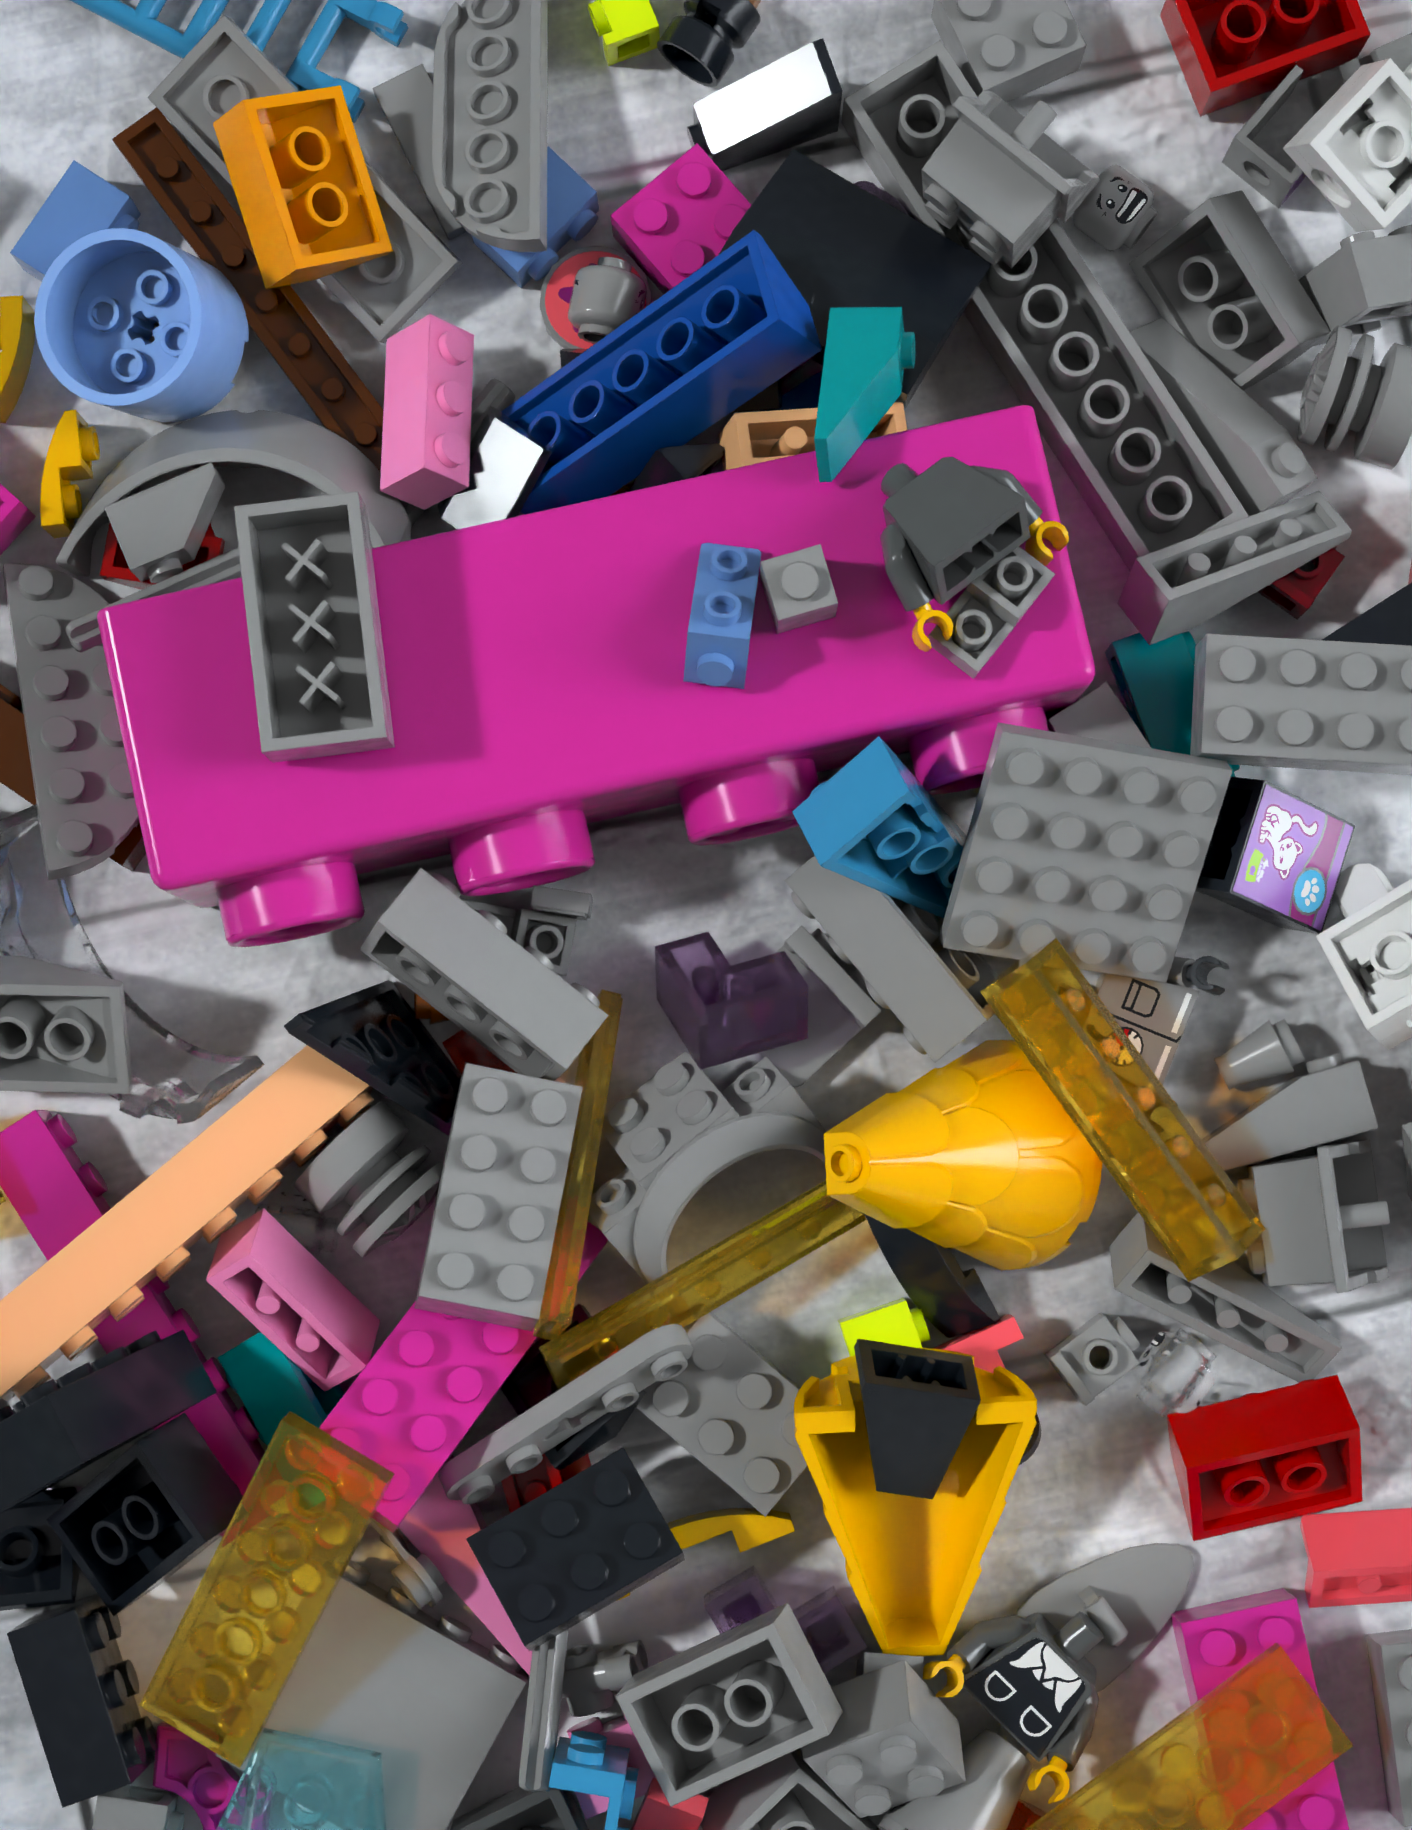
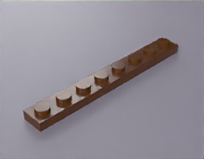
M156 107L114 137L112 140L115 146L198 258L214 266L231 282L243 303L248 325L322 425L360 450L381 472L383 409L291 285L265 289L244 222L166 117Z

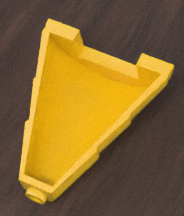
M987 1040L946 1066L932 1069L901 1091L884 1094L825 1132L824 1151L827 1195L894 1229L906 1228L943 1248H954L1001 1271L1035 1267L1052 1260L1069 1247L1071 1243L1068 1239L1072 1236L1079 1223L1088 1221L1094 1208L1102 1172V1145L1097 1118L1083 1086L1078 1079L1069 1078L1065 1071L1057 1064L1059 1058L1040 1046L1025 1041Z
M920 1348V1349H927V1350H933V1351H939V1352H946V1353H952V1354H958V1355H964V1356H971V1357H972V1360H973V1365H974V1356H972V1355H968V1354H964V1353H959V1352H954V1351H948V1350L931 1349V1348ZM855 1355L832 1363L831 1375L820 1381L818 1377L811 1376L804 1382L795 1397L794 1432L796 1441L822 1498L824 1515L846 1559L845 1568L848 1580L883 1654L923 1657L944 1655L982 1570L979 1562L1006 1505L1005 1496L1036 1426L1037 1399L1034 1393L1018 1376L1001 1366L994 1368L993 1373L974 1367L981 1402L933 1499L876 1491Z

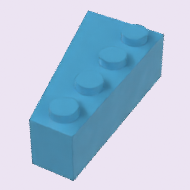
M878 736L828 781L815 787L810 796L795 808L792 813L821 867L944 918L967 836L881 737Z

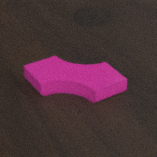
M161 1722L157 1726V1750L155 1751L153 1786L174 1792L185 1799L197 1813L203 1830H269L272 1789L261 1788L247 1782L231 1768L228 1762L216 1756L221 1747L219 1726Z

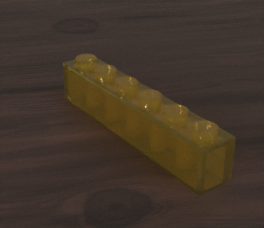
M1057 938L1008 967L980 991L996 1016L1004 1024L1027 1056L1029 1062L1045 1081L1065 1112L1073 1120L1096 1152L1098 1158L1104 1163L1188 1282L1237 1260L1260 1236L1265 1227Z

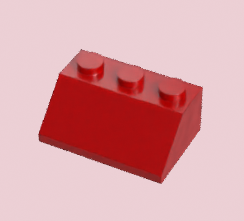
M1338 1375L1316 1380H1304L1295 1385L1261 1393H1249L1240 1398L1206 1406H1193L1184 1411L1167 1415L1170 1452L1193 1541L1363 1501L1360 1427Z

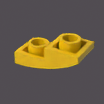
M23 296L0 297V350H2L0 353V423H6L18 402L29 373L33 355L35 310Z
M77 410L64 411L53 434L44 464L40 499L41 527L53 538L68 537L75 526V519L79 518L83 511L79 487L77 484H71V481L93 479L92 461L99 460L100 458L97 431L94 426L88 427V423Z

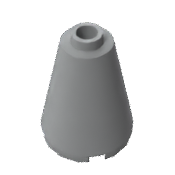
M1001 1727L997 1734L989 1729L983 1730L962 1748L966 1782L943 1789L942 1792L935 1796L921 1797L895 1806L884 1815L877 1827L880 1830H1006L1033 1768L1032 1763L1025 1757L1028 1751L1004 1727Z

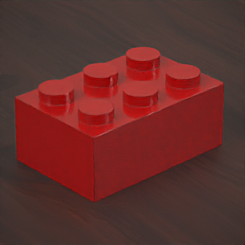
M1165 0L1160 13L1161 20L1200 117L1275 90L1296 65L1304 70L1299 80L1343 65L1359 56L1371 35L1357 0Z

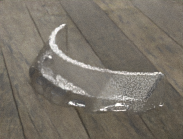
M37 804L0 820V953L4 956H25L114 979L91 944L79 920L65 878L47 879ZM124 991L133 1089L130 1094H109L120 1102L119 1111L139 1119L150 1114L162 1118L177 1119V1124L193 1122L205 1115L265 1065L258 1055L247 1057L221 1055L184 1041L153 1020Z

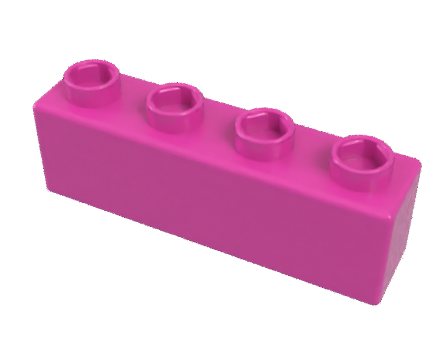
M1020 405L865 439L832 482H819L816 451H811L372 548L395 748L275 763L270 761L261 752L242 577L101 609L97 613V620L153 883L158 888L199 908L219 905L226 941L230 946H262L307 938L359 922L363 918L365 910L357 877L358 874L450 854L457 888L462 895H493L531 888L534 885L540 886L573 877L588 871L594 865L595 858L587 823L677 803L681 804L689 841L699 846L736 842L798 827L799 824L792 811L810 796L812 790L819 785L817 772L844 767L878 736L881 737L895 755L910 752L915 777L930 795L948 794L980 788L998 722L1049 731L1047 720L1078 701L1095 677V664L1067 546L1058 551L1049 540L1042 538L1043 544L1051 550L1054 558L1046 567L1055 575L976 677L972 679L934 648H931L929 652H924L913 642L912 629L918 620L913 610L905 611L885 570L880 537L886 528L883 505L889 497L882 492L881 483L886 473L897 464H907L920 475L943 457H954L969 466L975 465L1009 471L1041 508L1042 514L1040 518L1044 523L1048 521L1061 523L1033 407ZM1026 541L1020 545V547L1024 550ZM703 543L758 549L761 551V561L821 544L838 600L836 617L777 634L760 579L759 569L744 689L709 686L683 681L687 632L700 548ZM967 586L942 605L933 598L929 601L932 609L947 613L966 590ZM926 623L923 625L927 638L937 626L936 624Z

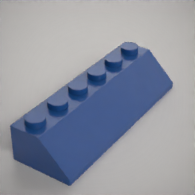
M753 230L501 411L552 452L520 511L522 514L526 515L610 496L639 476L656 450L664 447L683 446L822 350L808 303L758 232Z

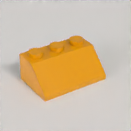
M341 85L242 100L213 122L265 289L316 280L388 255L393 251Z

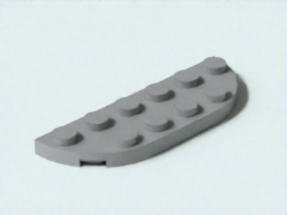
M465 0L461 6L455 2L442 23L434 52L432 169L439 194L453 217L469 234L491 246L516 252L547 251L548 0Z
M3 564V579L47 879L54 880L79 874L105 861L114 854L115 848L139 824L103 644L84 652H77L72 646L65 628L69 622L105 607L109 603L91 587L63 572L38 565Z

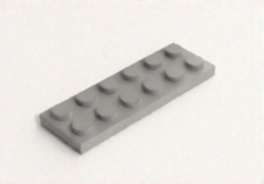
M223 15L147 98L232 186L213 122L242 100L299 92V90L231 18ZM364 159L393 251L388 255L319 279L379 342L386 343L387 339L393 336L463 262Z

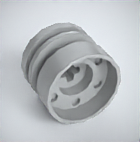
M1336 325L1324 348L1316 355L1306 379L1299 406L1300 422L1297 440L1313 445L1326 422L1328 426L1325 434L1324 448L1335 452L1343 442L1347 432L1352 430L1356 432L1354 457L1357 460L1392 470L1400 460L1412 434V348L1394 343L1384 355L1380 365L1372 363L1375 338L1364 333L1350 357L1348 354L1352 340V330Z
M383 1101L369 1108L339 1134L311 1162L294 1184L297 1191L319 1213L332 1209L343 1200L351 1207L336 1229L342 1237L354 1230L363 1221L369 1226L352 1247L362 1258L366 1257L377 1247L397 1239L433 1204L438 1193L443 1163L439 1162L421 1177L415 1173L431 1153V1150L426 1145L414 1149L403 1158L395 1152L409 1128Z

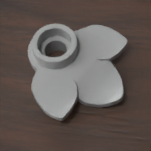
M368 1515L366 1519L381 1535L380 1540L394 1551L401 1563L391 1571L400 1588L419 1609L426 1604L433 1608L443 1599L438 1586L445 1582L440 1571L424 1553L415 1559L411 1555L398 1529L392 1533Z

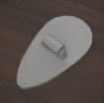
M1152 1543L1129 1547L1100 1557L1052 1580L1034 1591L1018 1608L1016 1615L1026 1619L1038 1612L1059 1631L1079 1611L1086 1614L1098 1626L1104 1636L1084 1656L1097 1671L1095 1689L1099 1692L1131 1666L1159 1634L1170 1619L1171 1614L1176 1611L1188 1587L1194 1566L1193 1556L1186 1547L1180 1544Z

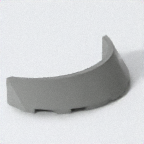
M229 410L195 417L163 430L145 441L121 460L105 477L86 504L57 556L56 563L76 576L89 577L93 539L97 530L103 524L110 522L104 507L139 493L141 484L162 474L180 468H199L211 462L215 468H274L310 483L327 495L358 491L367 507L373 548L411 540V522L401 501L380 491L381 472L360 450L336 433L314 422L285 413L267 410L243 413L238 410Z

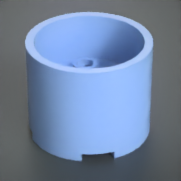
M111 228L100 230L72 243L62 251L49 267L42 280L36 299L34 324L38 346L45 363L58 381L83 399L147 420L160 422L185 421L204 414L216 406L235 385L232 383V380L241 363L244 344L249 342L248 320L241 298L231 282L218 269L153 235L135 229ZM158 322L160 326L154 328V323ZM152 336L155 338L153 342L149 341Z

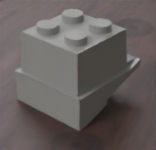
M983 90L977 98L959 96L954 102L953 106L958 109V121L922 168L923 197L928 200L924 207L932 217L945 227L951 229L956 223L973 237L969 242L970 246L985 260L996 265L1001 259L1009 267L1013 268L1057 218L1063 223L1069 219L1100 181V177L1044 133L1057 116L1056 112L1048 104L1039 100L1027 116L1024 117L994 92Z
M1370 1140L1314 1146L1315 1155L1247 1166L1248 1178L1238 1179L1242 1213L1253 1215L1256 1236L1246 1237L1250 1272L1253 1271V1274H1261L1262 1281L1269 1287L1332 1282L1336 1285V1292L1343 1293L1389 1278L1382 1225L1390 1224L1389 1210L1386 1200L1378 1201Z

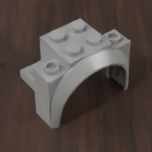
M684 1051L672 1062L662 1066L651 1079L626 1099L617 1102L607 1114L595 1122L627 1168L614 1178L606 1181L597 1192L582 1204L606 1238L677 1320L688 1316L692 1311L671 1281L672 1278L667 1270L666 1253L672 1229L687 1203L715 1175L730 1165L757 1153L776 1149L801 1150L818 1157L825 1163L824 1133L826 1130L793 1086L767 1056L752 1068L741 1073L732 1084L720 1092L689 1053Z

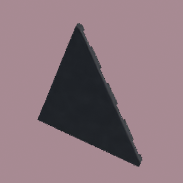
M384 981L299 1013L284 1025L288 1033L447 1136L450 1135L462 1076L421 1020L415 1019V1012L392 981Z

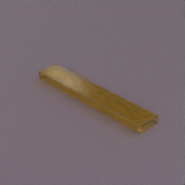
M603 989L597 998L600 1002L599 1008L608 1014V1017L579 1054L575 1085L581 1086L583 1089L540 1316L533 1333L535 1337L554 1340L572 1321L623 998H621V994Z
M825 1180L540 1346L539 1350L558 1389H561L636 1339L656 1328L670 1324H679L684 1328L866 1220L865 1214L828 1196Z

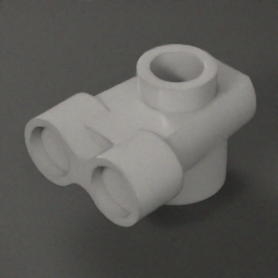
M638 1640L615 1645L613 1649L598 1653L595 1652L594 1646L590 1644L577 1646L566 1651L562 1698H566L571 1716L582 1717L592 1715L609 1708L615 1703L613 1691L621 1690L634 1674L648 1668L647 1654L642 1641Z

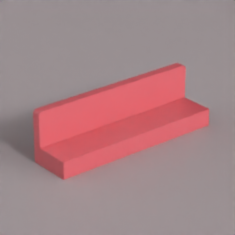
M1412 1508L1310 1514L1301 1517L1300 1528L1308 1557L1305 1593L1309 1608L1412 1601Z

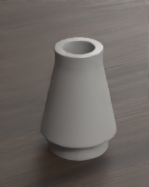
M1283 1019L1273 1025L1268 1020L1225 1054L1215 1058L1214 1061L1230 1090L1242 1084L1295 1072L1293 1066L1305 1061V1058L1286 1020Z

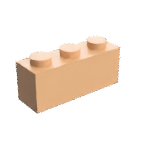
M894 402L866 439L906 431L907 424L903 402ZM818 408L735 413L718 435L719 443L725 449L722 456L723 471L815 451L814 436Z

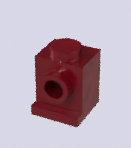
M1335 546L1311 560L1315 564L1313 571L1305 572L1297 568L1259 590L1258 593L1298 620L1313 604L1315 598L1345 556L1335 550L1337 548Z

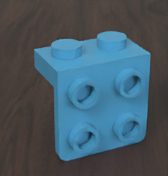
M574 1731L571 1738L559 1737L552 1763L549 1787L609 1797L604 1830H629V1828L618 1827V1819L625 1818L631 1820L639 1768L627 1766L630 1748L606 1744L607 1737L587 1731Z

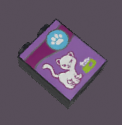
M1230 777L1196 890L1277 927L1320 934L1325 925L1355 825L1265 780Z

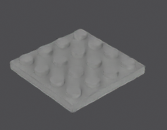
M998 722L939 935L942 947L1167 982L1233 770L1227 761Z

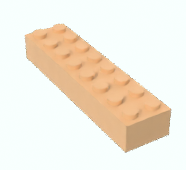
M308 1045L305 1046L0 1301V1398L8 1402L15 1395L19 1398L32 1389L48 1382L51 1376L45 1370L63 1354L71 1362L88 1349L98 1339L93 1331L95 1327L110 1315L117 1322L127 1316L145 1299L140 1289L156 1276L163 1283L173 1277L190 1262L189 1256L191 1254L187 1250L198 1240L204 1237L211 1244L218 1239L223 1232L236 1223L235 1218L237 1214L234 1210L249 1198L255 1206L259 1204L282 1183L280 1181L283 1178V1175L280 1173L281 1170L293 1160L299 1167L305 1165L326 1146L325 1142L329 1139L325 1134L337 1123L345 1130L371 1108L369 1105L374 1101L371 1097L373 1087Z

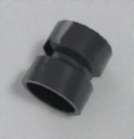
M686 0L684 2L686 16L678 15L674 17L657 42L660 53L674 68L691 80L703 86L716 87L734 62V54L731 49L744 47L760 23V15L749 0Z

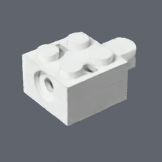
M1391 58L1361 65L1283 147V150L1356 232L1385 229L1412 201V63L1403 72Z
M1369 863L1356 864L1348 867L1340 874L1334 893L1335 900L1345 919L1316 935V938L1366 1030L1385 1048L1390 1050L1412 1037V879L1394 889L1389 878L1377 867Z

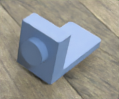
M703 543L701 545L687 632L684 682L744 689L761 562L760 550L713 543Z

